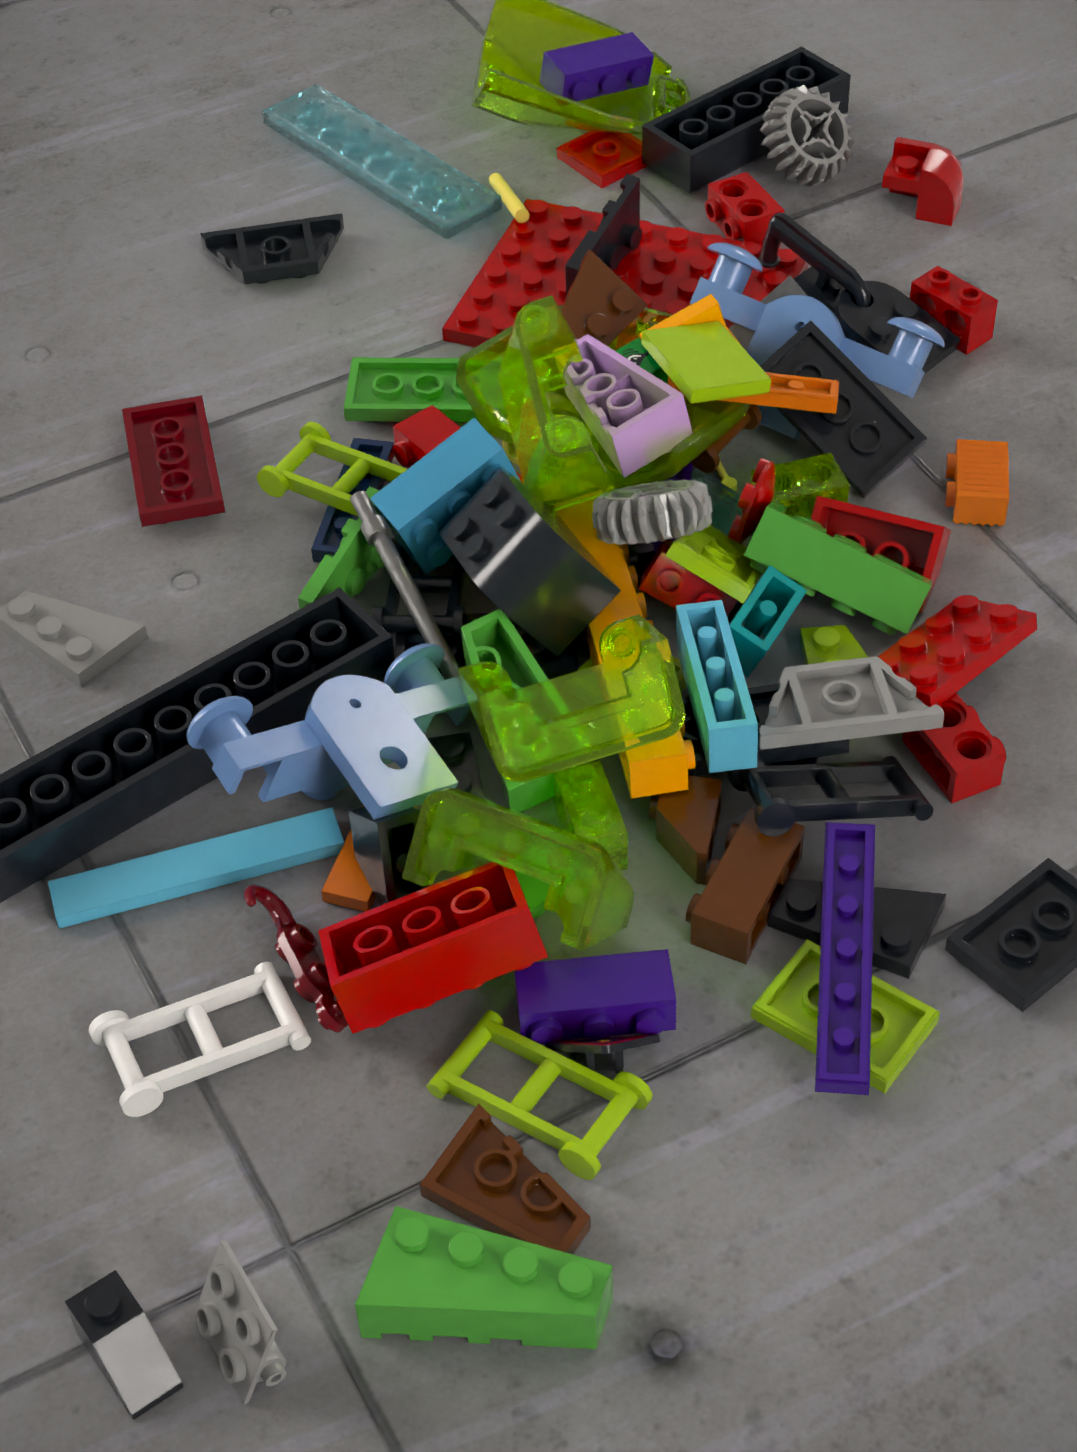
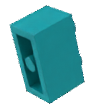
M771 565L729 623L742 671L746 677L752 673L768 652L807 592L806 589Z

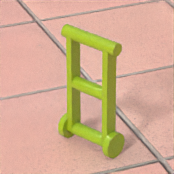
M307 422L299 431L301 441L276 467L271 465L264 466L257 473V482L263 491L272 497H282L290 490L358 516L350 501L352 495L349 493L368 473L392 482L405 472L407 468L333 442L323 426L316 422ZM312 453L351 466L332 487L293 473Z
M487 1010L426 1085L428 1091L439 1099H443L449 1093L474 1107L480 1104L490 1115L559 1150L558 1156L560 1161L571 1173L585 1180H593L601 1170V1164L597 1155L632 1108L645 1109L653 1099L650 1087L641 1078L626 1071L619 1072L611 1080L502 1026L503 1019L492 1010ZM489 1041L539 1065L510 1103L461 1078V1075ZM558 1075L610 1101L583 1139L530 1113Z

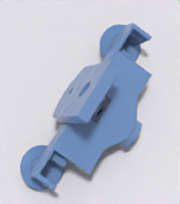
M713 243L707 247L708 250L719 255L709 280L700 277L690 304H693L712 294L719 303L723 318L755 331L747 353L759 366L811 320L872 383L888 387L911 399L914 398L925 374L922 368L932 346L936 345L942 348L945 346L941 335L929 325L912 318L895 317L890 319L887 324L898 329L899 332L889 354L886 355L845 338L835 314L822 302L812 297L789 295L764 304L745 296L742 293L752 270L762 273L763 268L760 261L753 254L741 247L728 243ZM724 401V403H727V404H729V405H732V404L734 403V402ZM757 405L762 413L760 424L794 439H799L801 433L775 407Z
M424 643L409 648L400 654L389 666L384 683L359 675H341L328 679L314 693L307 709L305 720L252 735L245 726L253 713V705L249 700L240 696H228L213 701L201 709L192 719L187 730V741L192 748L205 750L213 762L212 770L228 794L236 792L245 771L262 766L267 773L258 794L262 802L299 791L316 800H329L334 798L341 789H345L350 785L375 820L452 795L459 782L424 734L434 715L442 712H447L456 726L461 725L474 699L458 677L445 680L439 672L438 668L445 656L443 648L436 644ZM395 762L400 769L389 768L386 764Z

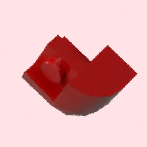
M897 137L894 141L893 155L883 174L882 188L890 189L889 192L918 197L915 219L952 226L962 200L964 177L961 162L950 149L938 144Z

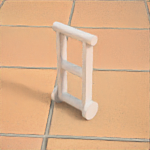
M271 962L260 963L254 969V974L132 1019H129L128 1015L120 1010L105 1012L96 1017L89 1026V1034L94 1044L107 1046L125 1087V1091L120 1096L119 1103L124 1114L130 1117H139L154 1111L163 1101V1092L291 1045L293 1050L298 1051L306 1048L311 1043V1038ZM264 992L281 1027L223 1048L207 1013ZM187 1020L203 1056L143 1077L128 1042Z

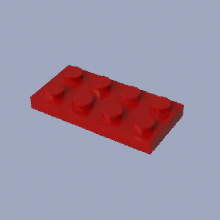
M972 595L959 596L939 612L927 618L924 623L909 634L900 638L898 642L877 657L889 665L895 675L905 678L917 688L916 697L928 707L935 704L940 706L1038 629L1037 615L1033 612L1017 609L1016 606L1011 604L999 605L979 600L976 596Z

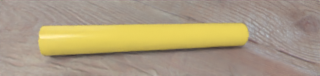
M491 174L489 183L516 221L525 223L530 216L528 210L501 174Z

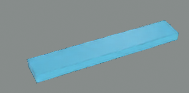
M331 807L48 881L56 921L60 929L339 855L344 845V840Z

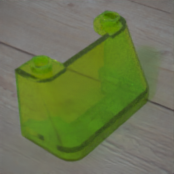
M550 295L523 306L518 312L499 368L498 381L523 484L552 510L557 511L597 498L604 492H611L613 489H616L609 466H604L593 448L584 423L573 416H562L554 419L548 392L568 386L565 378L568 366L573 361L577 363L583 361L576 337L555 299Z
M639 614L615 621L604 629L599 640L602 664L513 690L507 671L498 663L484 661L458 668L464 694L499 773L509 781L516 783L526 782L674 735L682 727L685 718V708L668 639Z
M442 789L432 792L425 798L419 812L402 878L424 887L432 884L436 875L442 870L446 869L454 872L461 869L462 865L475 869L487 863L495 862L550 884L543 908L551 912L555 911L562 920L564 927L560 938L562 943L583 951L627 927L634 904L632 885L605 848L597 842L460 789Z

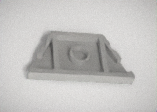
M877 656L784 667L779 680L778 691L774 693L769 705L768 718L765 725H761L759 730V748L764 750L943 728L944 711L937 704L928 707L916 697L917 688L905 678L895 675L892 668Z

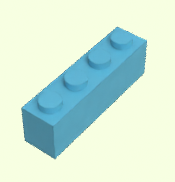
M722 600L676 605V648L709 773L756 768L758 722Z

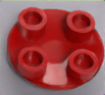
M764 458L759 460L752 477V482L756 484L746 483L737 507L743 509V516H736L728 539L742 544L755 532L766 507L772 502L774 497L775 462Z

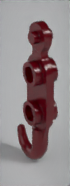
M252 884L246 887L244 890L246 904L249 907H253L256 904V900L260 902L270 914L277 928L276 937L278 942L275 944V949L279 956L290 965L296 977L293 981L296 991L306 1001L316 1003V1012L319 1016L318 1022L323 1028L340 1033L348 1026V1023L338 1002L334 1000V993L330 986L326 964L321 961L315 950V947L318 945L316 937L307 927L296 923L290 909L274 892L261 885Z

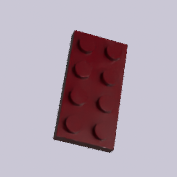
M202 395L122 409L141 526L166 524L168 522L225 513Z

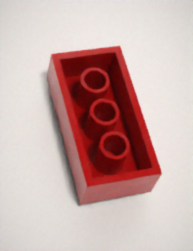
M509 855L318 930L330 986L352 1034L367 1028L379 1027L388 1020L415 1009L430 1007L440 999L463 990L478 988L488 980L511 971L526 969L534 962L548 957Z

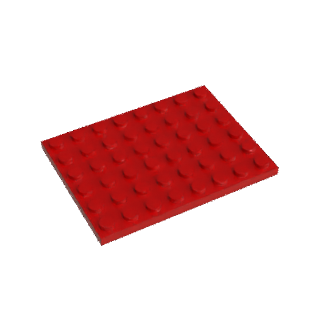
M526 199L523 205L530 214L529 219L525 223H519L515 218L512 220L442 327L443 341L542 362L539 359L540 354L566 300L565 265L589 230L597 231L603 214L582 210L575 206L567 207L538 199ZM640 220V228L642 229L640 244L636 249L631 250L620 261L618 267L612 271L648 306L619 335L614 351L640 338L639 334L691 305L690 301L700 277L709 280L719 255L707 249L709 245L713 243L733 244L747 250L757 259L761 255L762 245L752 241L744 242L724 238L717 234H703L688 231L681 227L673 228ZM779 249L780 264L774 268L762 267V273L752 270L742 294L760 302L789 276L794 279L807 270L809 264L791 249ZM724 318L728 329L735 324Z

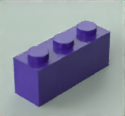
M633 32L545 51L543 55L539 82L560 105L646 86L649 84L654 54Z
M668 949L538 961L526 969L514 971L520 1035L541 1045L558 1041L586 1038L603 1039L610 1036L637 1033L653 1035L662 1031L676 1030V994Z

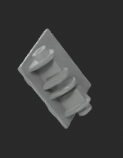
M226 1239L220 1240L214 1260L208 1270L200 1299L194 1310V1319L199 1334L203 1338L208 1339L216 1353L225 1381L233 1384L243 1404H247L251 1399L256 1383L264 1381L266 1386H274L286 1377L287 1373L284 1368L287 1361L274 1341L278 1330L228 1242Z

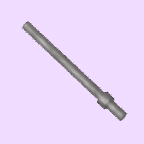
M366 491L354 493L350 501L362 521L361 531L368 544L375 546L425 642L436 644L443 648L445 656L439 668L445 680L458 677L474 699L468 713L475 711L479 707L477 699L390 538L392 530L385 517L377 514Z

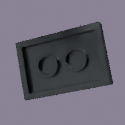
M1047 858L947 937L945 951L1020 1011L1024 1012L1077 968V879L1050 858Z

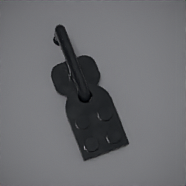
M779 212L772 216L762 243L761 255L758 257L762 267L774 268L780 264L778 250L781 242L811 265V267L795 277L794 280L807 296L822 302L835 314L846 338L888 355L899 330L888 325L887 322L895 317H906L921 321L935 329L945 343L944 348L936 345L932 346L922 368V371L925 373L957 349L961 339L901 291L882 282L864 281L855 268L787 214Z

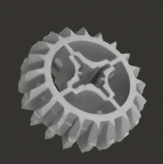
M805 85L795 89H788L771 102L768 106L769 109L762 117L765 123L759 131L767 137L764 138L761 145L768 147L770 150L766 159L774 158L777 163L775 171L785 170L786 180L796 178L798 186L806 183L813 186L835 178V175L844 170L847 166L846 162L853 155L850 148H852L856 141L849 134L854 127L847 125L845 122L849 113L840 112L838 109L840 101L832 103L829 92L820 94L817 86L807 89Z
M685 479L641 483L621 489H613L611 492H604L593 500V528H596L597 539L608 544L616 543L618 545L648 544L650 542L692 535L694 532L702 531L712 523L711 495L708 494L706 484L696 480L687 481Z

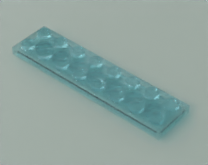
M318 84L262 111L263 123L446 240L502 209L500 195Z

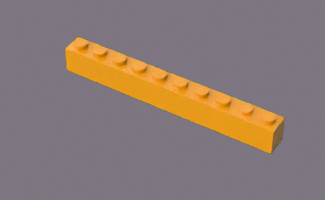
M598 473L547 481L549 507L560 516L621 590L583 630L630 797L632 799L688 790V769L695 768L694 749L691 740L683 741L682 738L685 737L683 714L680 708L673 709L672 707L675 706L673 683L671 678L663 679V676H665L663 652L661 648H653L656 647L655 629L652 620H644L647 619L645 597L643 592L636 593L638 592V580L635 566H627L630 564L628 545L608 544L597 539L596 528H593V500L604 492H610V490L602 489Z

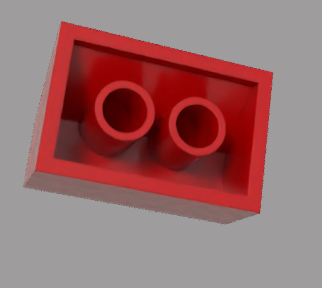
M817 495L811 519L822 524L821 526L827 529L826 534L832 537L835 534L846 536L867 549V554L874 556L875 553L883 555L932 580V586L918 611L923 613L940 574L951 530L944 526Z

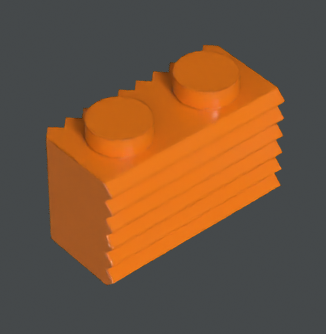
M956 439L955 453H947L945 478L953 479V481H947L945 507H953V522L955 524L962 522L965 525L972 523L975 526L980 523L984 526L988 523L991 527L995 524L999 527L1005 525L1009 502L1008 442Z

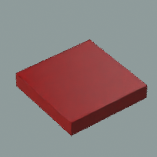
M612 121L557 147L558 159L600 188H604L624 178L626 174L631 175L647 167V165L642 163V141Z

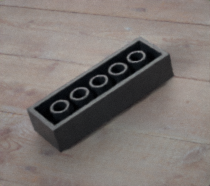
M801 46L643 124L642 163L683 190L692 193L770 152L768 147L761 145L767 136L759 130L765 123L762 117L769 109L768 106L784 91L803 85L807 89L817 86L820 94L829 92L832 103L840 101L838 109L841 113H847L851 75Z

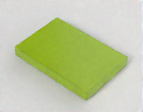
M720 321L644 330L642 332L641 344L691 404L770 392L771 378Z
M709 525L700 532H694L692 535L677 538L665 555L741 603L745 602L762 574L750 566L752 559L744 556L747 549L746 546L728 539V535L712 525Z
M806 940L751 1007V1018L816 1054L820 946ZM872 975L870 1086L885 1094L937 1025L940 1011Z

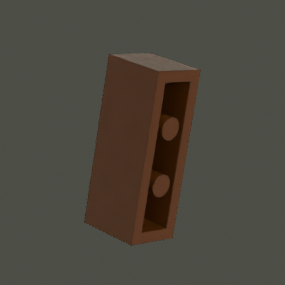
M751 807L748 809L741 824L734 823L731 826L726 838L723 857L721 859H713L707 872L706 887L702 895L698 893L693 895L686 912V922L691 923V945L743 964H747L768 924L770 910L788 878L791 879L802 858L805 830L804 825L794 822L793 826L786 833L776 837L766 836L761 833L755 823L754 817L757 809Z

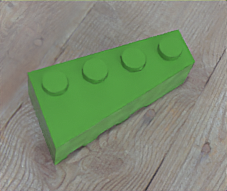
M775 500L766 507L744 553V556L752 559L750 563L752 568L765 573L771 565L806 589L807 592L805 594L814 596L816 591H819L833 598L830 605L852 616H855L858 610L873 618L871 625L890 635L895 636L898 630L905 634L908 633L932 586V580L883 555L875 553L874 556L867 554V549L846 536L835 534L832 537L826 534L827 529L822 527V524L806 516L794 515V517L786 515L787 506Z
M498 609L462 626L464 658L510 818L594 777L593 748L508 616L501 609Z
M395 1206L355 1303L361 1338L382 1339V1333L406 1334L409 1335L410 1340L433 1341L434 1336L467 1337L468 1343L490 1344L491 1339L520 1340L523 1346L597 1349L613 1301V1265Z

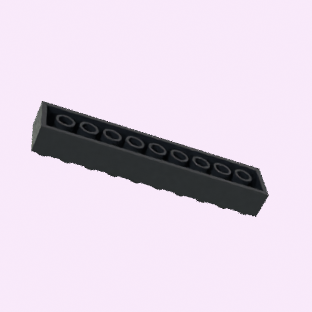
M339 587L0 774V903L218 778L212 770L213 762L205 750L192 748L187 741V730L192 719L205 706L228 696L246 698L253 705V713L245 725L252 735L303 721L314 693L328 679L341 675H359L384 682L386 672L395 660L392 635Z

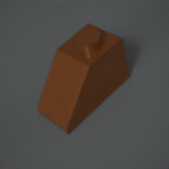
M688 775V790L651 795L649 819L656 820V840L696 884L706 885V876L710 867L721 814L722 780Z

